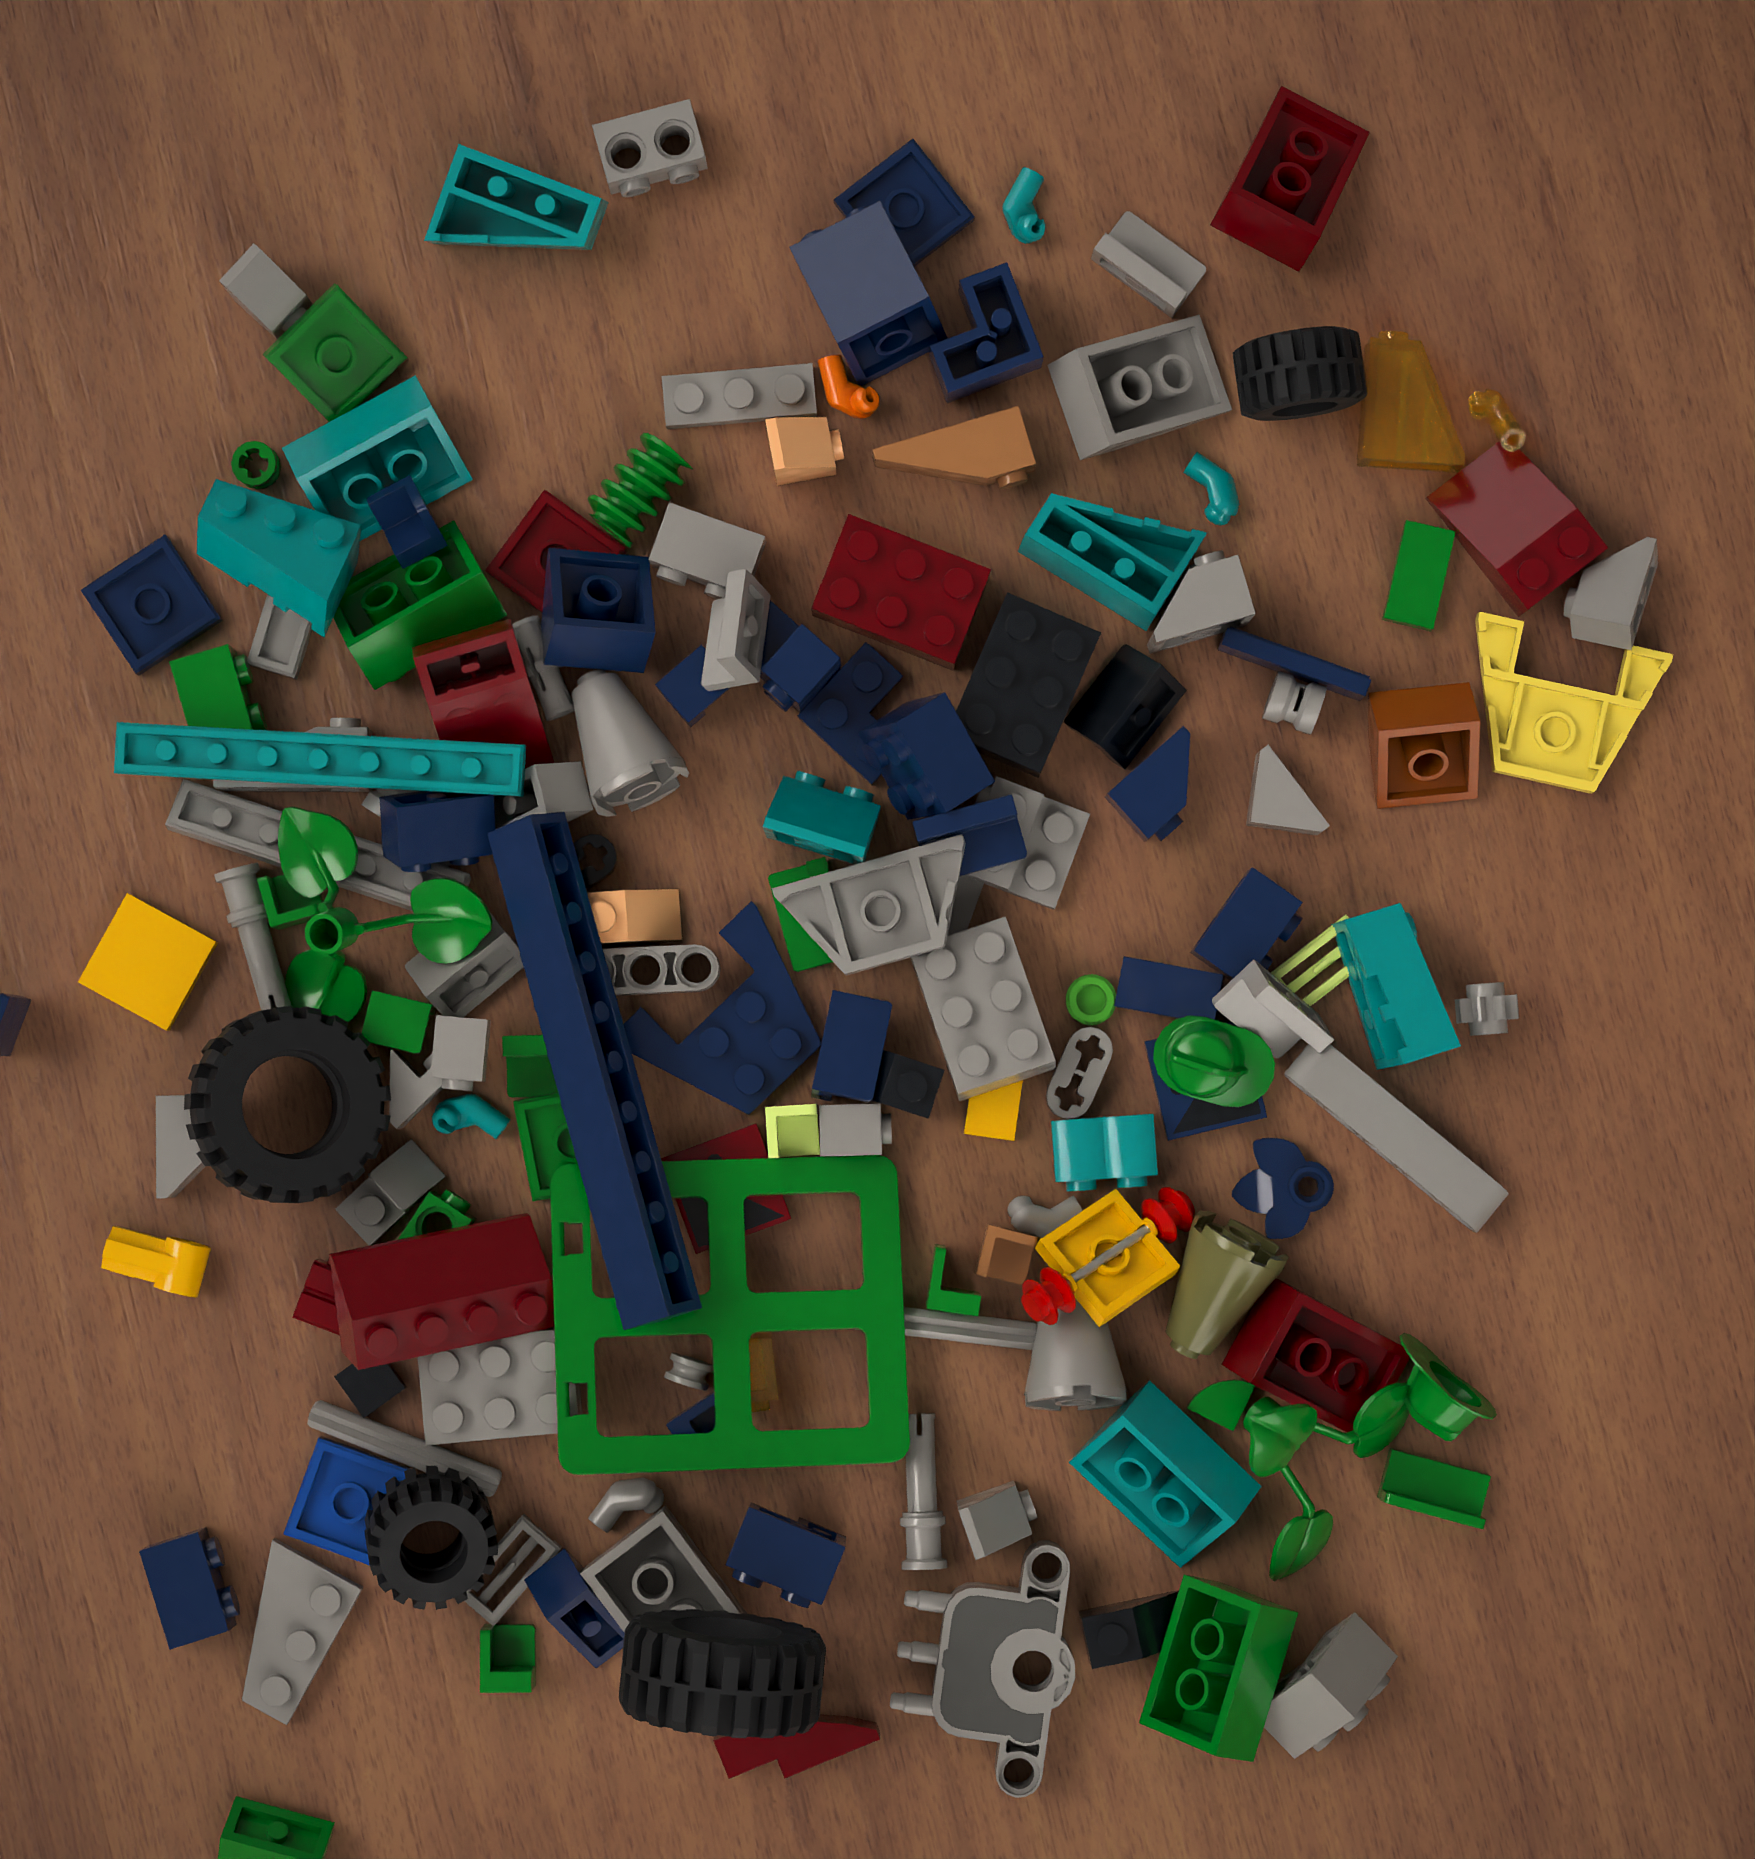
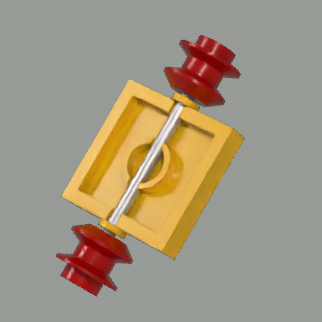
M1163 1187L1158 1192V1201L1147 1198L1142 1202L1141 1219L1119 1191L1114 1189L1041 1238L1035 1250L1049 1267H1045L1040 1271L1041 1283L1033 1279H1027L1022 1284L1023 1295L1021 1302L1027 1314L1035 1321L1054 1325L1058 1321L1057 1309L1065 1313H1071L1076 1308L1077 1300L1100 1327L1176 1275L1180 1265L1159 1240L1171 1244L1177 1239V1229L1183 1232L1190 1231L1195 1215V1208L1190 1198L1182 1191Z

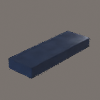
M1231 626L1223 633L1217 649L1265 668L1293 675L1294 678L1304 682H1313L1325 686L1329 691L1357 701H1361L1366 696L1371 683L1370 676Z

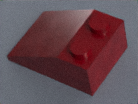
M1281 86L1210 226L1300 272L1320 239L1370 132Z
M1507 436L1425 498L1447 527L1452 531H1456L1455 537L1518 617L1608 549V546L1579 509Z
M1276 1278L1254 1303L1221 1365L1247 1382L1292 1405L1309 1404L1317 1411V1418L1345 1432H1350L1353 1430L1355 1417L1365 1401L1378 1390L1397 1383L1410 1357L1402 1345Z

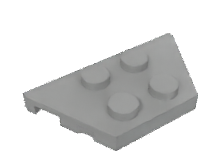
M960 834L772 888L773 895L846 976L946 947L966 845L965 839Z

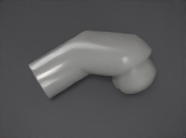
M1022 1195L1011 1200L1007 1208L1008 1214L1011 1217V1224L1019 1232L1041 1238L1083 1211L1074 1195L1051 1209L1035 1205L1030 1197Z
M646 1478L616 1481L611 1485L588 1519L598 1528L608 1533L624 1511L643 1509L648 1514L658 1511L664 1502V1493L662 1489L656 1487L654 1481Z

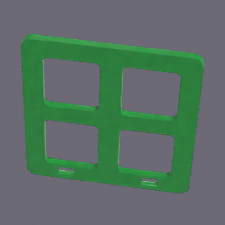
M881 1155L662 1161L672 1198H701L707 1205L710 1288L707 1293L699 1295L702 1305L701 1309L658 1323L623 1330L615 1298L597 1297L592 1290L590 1208L578 1164H567L554 1172L550 1181L557 1440L558 1459L565 1471L573 1475L885 1464L894 1463L906 1455L910 1446L898 1174L894 1163L890 1159ZM852 1193L858 1197L863 1283L860 1288L854 1290L755 1293L748 1288L744 1226V1200L747 1197ZM564 1223L569 1225L582 1224V1254H569L565 1256ZM858 1329L863 1332L866 1343L869 1420L866 1426L759 1431L753 1426L749 1339L752 1334L758 1332ZM701 1334L711 1339L715 1427L711 1432L604 1437L599 1434L596 1419L594 1345L598 1339ZM569 1383L587 1384L588 1414L570 1416Z

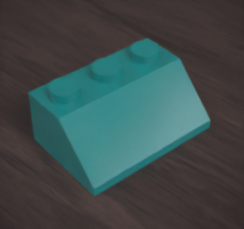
M416 375L282 447L298 483L315 511L361 525L360 541L382 529L367 503V498L372 494L411 475L426 504H429L473 480Z
M1150 1380L1117 1409L1069 1462L1180 1568L1235 1524L1262 1487Z

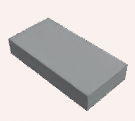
M267 594L247 659L248 664L297 680L312 633V623L291 609L284 612L273 604V597Z

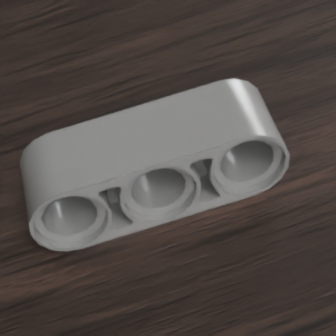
M702 945L603 949L616 996L701 992L714 986L720 977L721 967L719 959L710 949ZM695 954L706 956L711 963V973L707 979L699 983L688 981L683 973L684 962L691 955ZM642 957L655 958L660 966L659 977L652 984H638L633 978V965Z

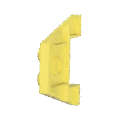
M1479 612L1476 616L1475 624L1492 772L1585 793H1594L1628 737L1627 734L1640 712L1644 710L1651 698L1653 690L1670 666L1673 654L1634 645L1632 650L1624 649L1615 695L1515 674L1514 668L1524 621Z

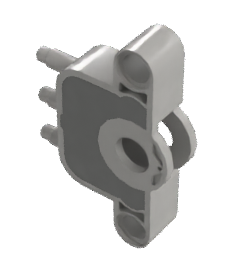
M1039 1540L1031 1544L1025 1551L1022 1559L1019 1587L983 1582H967L956 1587L950 1594L927 1590H907L904 1597L905 1606L914 1607L921 1611L943 1614L939 1644L900 1641L897 1648V1656L899 1658L936 1665L932 1695L894 1692L890 1698V1707L892 1709L902 1710L904 1713L933 1716L938 1725L949 1734L962 1738L997 1742L994 1763L996 1780L1000 1789L1007 1795L1015 1798L1026 1797L1034 1793L1039 1787L1043 1775L1051 1709L1058 1707L1070 1694L1076 1678L1075 1660L1065 1638L1061 1636L1070 1577V1562L1064 1549L1050 1540ZM1049 1552L1055 1554L1060 1559L1059 1571L1051 1578L1043 1579L1037 1577L1032 1571L1033 1560L1042 1553ZM1027 1651L1044 1653L1051 1661L1049 1675L1038 1684L1028 1685L1022 1683L1013 1674V1666L1016 1659ZM1015 1758L1027 1760L1033 1768L1031 1775L1022 1782L1010 1781L1004 1775L1005 1766Z

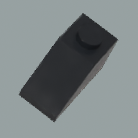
M883 1050L872 1101L929 1119L944 1069Z
M1179 1590L1080 1610L1079 1616L1088 1659L1092 1669L1139 1660L1160 1653Z

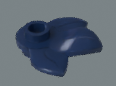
M1278 1138L1258 1139L1252 1144L1259 1168L1252 1170L1242 1177L1233 1188L1231 1195L1245 1209L1255 1213L1266 1214L1265 1233L1267 1238H1289L1304 1229L1310 1212L1320 1210L1330 1201L1334 1191L1333 1179L1323 1165L1313 1161H1306L1294 1143ZM1307 1176L1312 1177L1317 1184V1189L1311 1196H1303L1298 1189L1299 1181Z

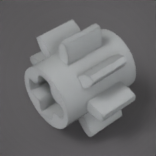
M1504 982L1466 985L1467 998L1455 999L1456 1023H1469L1470 1036L1508 1033L1507 1020L1519 1019L1517 994L1505 995Z

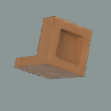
M987 1223L974 1273L983 1277L988 1276L1022 1285L1026 1281L1038 1237Z

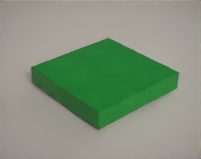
M335 283L262 354L328 422L358 407L408 358Z
M558 1092L513 1101L532 1201L550 1198V1181L558 1168L567 1164H578Z

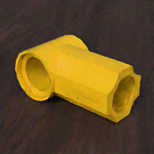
M112 1226L104 1246L101 1268L128 1277L154 1282V1287L164 1291L197 1298L211 1247L181 1238L167 1236L166 1239L127 1228Z

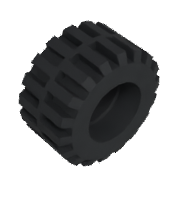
M1324 326L1288 330L1253 339L1233 352L1241 415L1251 419L1278 421L1327 414L1351 407L1363 400L1368 394L1360 336L1357 331L1351 329Z
M426 1466V1473L418 1475L415 1468L404 1471L406 1479L399 1482L395 1477H392L385 1483L386 1494L377 1491L372 1498L373 1510H367L366 1530L364 1532L373 1576L377 1575L378 1585L384 1592L392 1589L393 1599L401 1604H404L408 1598L412 1599L413 1608L425 1610L426 1602H435L436 1610L447 1608L446 1600L455 1598L459 1604L468 1599L466 1591L469 1588L476 1592L480 1590L484 1585L483 1574L491 1575L495 1567L493 1556L498 1555V1541L488 1499L483 1491L478 1493L477 1484L470 1477H466L461 1482L459 1471L448 1468L445 1475L439 1474L437 1466ZM428 1521H443L460 1530L457 1538L451 1545L436 1553H417L402 1544L405 1536L414 1527Z

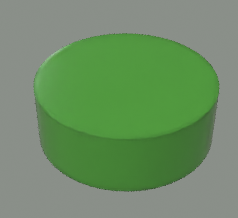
M1094 974L1084 975L1073 981L1067 989L1065 1005L1070 1016L1078 1023L1097 1025L1106 1021L1113 1014L1116 1007L1114 1006L1116 992L1112 984L1104 977Z

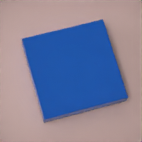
M320 1436L314 1448L284 1535L369 1565L364 1530H366L365 1517L367 1510H373L372 1498L377 1491L383 1494L387 1493L385 1483L392 1477H395L399 1482L406 1479L404 1471L411 1468Z

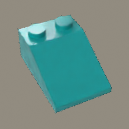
M801 771L796 772L794 779L783 776L764 820L763 829L766 837L854 865L865 862L881 811V805L872 803L874 794L850 786H845L843 794L825 789V779Z

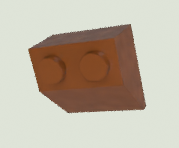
M1469 682L1368 692V738L1377 809L1478 799L1480 717Z

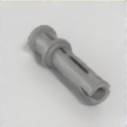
M258 862L214 874L216 882L222 883L230 913L226 916L228 924L231 923L232 928H238L261 1010L284 1006L293 1007L266 920L268 917L256 873L260 870Z
M921 1413V1435H917L916 1414H909L910 1446L905 1455L908 1512H902V1517H900V1526L904 1527L906 1531L907 1552L906 1559L901 1562L902 1570L948 1568L947 1560L942 1558L941 1526L946 1524V1516H943V1511H937L935 1413Z

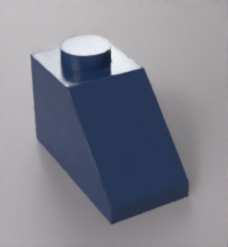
M1184 726L1105 796L1106 800L1144 842L1154 834L1162 841L1184 822L1177 814L1187 803L1190 732Z
M563 1549L525 1578L524 1581L546 1620L595 1668H598L623 1649L625 1633L580 1575L584 1567L566 1549Z

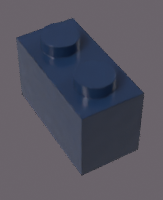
M419 791L379 797L383 857L400 867L402 871L423 872L432 868L431 863L449 861L452 865H472L480 861L479 856L493 855L487 833L495 830L494 795Z
M1252 867L1245 873L1190 953L1218 973L1225 975V978L1230 981L1253 959L1268 970L1274 960L1267 955L1268 951L1277 938L1286 943L1303 919L1296 911L1303 902Z
M207 1527L149 1545L139 1551L170 1650L227 1632L237 1625L234 1616L240 1615L238 1598L232 1585L226 1587L224 1585L219 1567L225 1565L223 1550L216 1536L209 1537Z

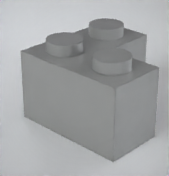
M1354 1612L1324 1633L1306 1660L1278 1680L1264 1728L1294 1759L1312 1747L1319 1752L1334 1739L1339 1732L1338 1729L1343 1727L1348 1732L1365 1718L1369 1712L1365 1703L1367 1700L1375 1698L1388 1685L1391 1679L1386 1673L1398 1656Z

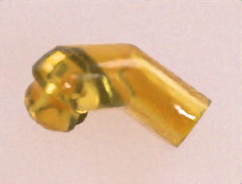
M1487 388L1485 392L1478 391L1471 394L1469 397L1470 415L1477 420L1487 418L1489 426L1505 450L1513 452L1520 449L1525 443V433L1501 393Z

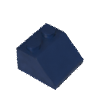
M549 548L541 621L544 665L644 673L656 634L649 557Z

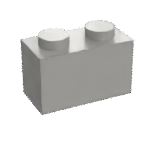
M669 502L648 560L651 567L658 569L656 574L658 578L679 586H685L688 579L705 585L704 594L715 599L725 598L728 572L747 569L755 576L766 546L765 536Z

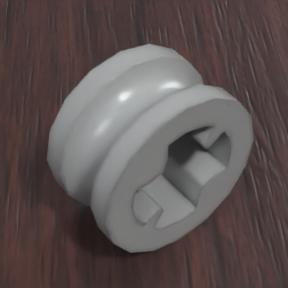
M672 1352L670 1359L673 1361V1368L665 1372L664 1378L688 1387L707 1391L709 1384L706 1382L705 1377L708 1373L713 1372V1365L693 1357Z

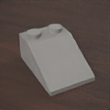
M1200 314L1080 347L1047 365L1080 461L1154 438L1232 410Z

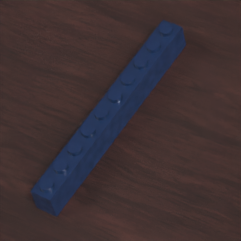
M565 812L528 815L491 831L487 835L545 1042L547 1056L561 1100V1107L565 1115L575 1157L586 1191L588 1205L597 1231L602 1256L611 1282L616 1307L623 1330L658 1323L701 1309L702 1305Z

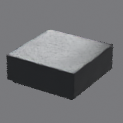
M391 1363L357 1370L351 1364L334 1376L363 1418L407 1388Z

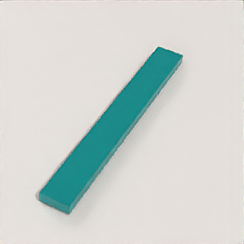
M117 722L114 773L523 797L526 745Z

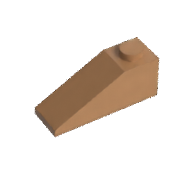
M1019 406L872 449L873 462L877 468L982 486L998 483L999 489H1007L1027 482V474L1034 472L1036 466Z

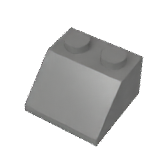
M1221 550L1194 559L1195 564L1191 565L1147 643L1149 654L1224 633L1230 626L1236 629L1247 626L1256 613L1238 555L1225 558L1224 552Z

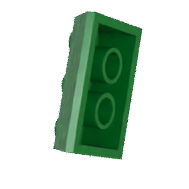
M454 520L439 528L448 546L402 569L395 554L352 577L333 618L349 651L374 690L388 682L400 679L406 672L416 667L412 647L493 624L507 616L493 587Z

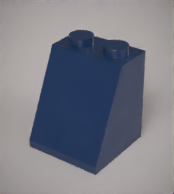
M881 201L870 206L856 208L845 219L823 230H814L806 234L800 242L789 247L859 386H863L930 352V345L948 339L932 301Z

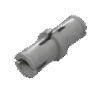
M530 616L513 623L529 681L532 682L546 721H552L574 712L572 698L560 672V668L563 666L543 664L539 616Z

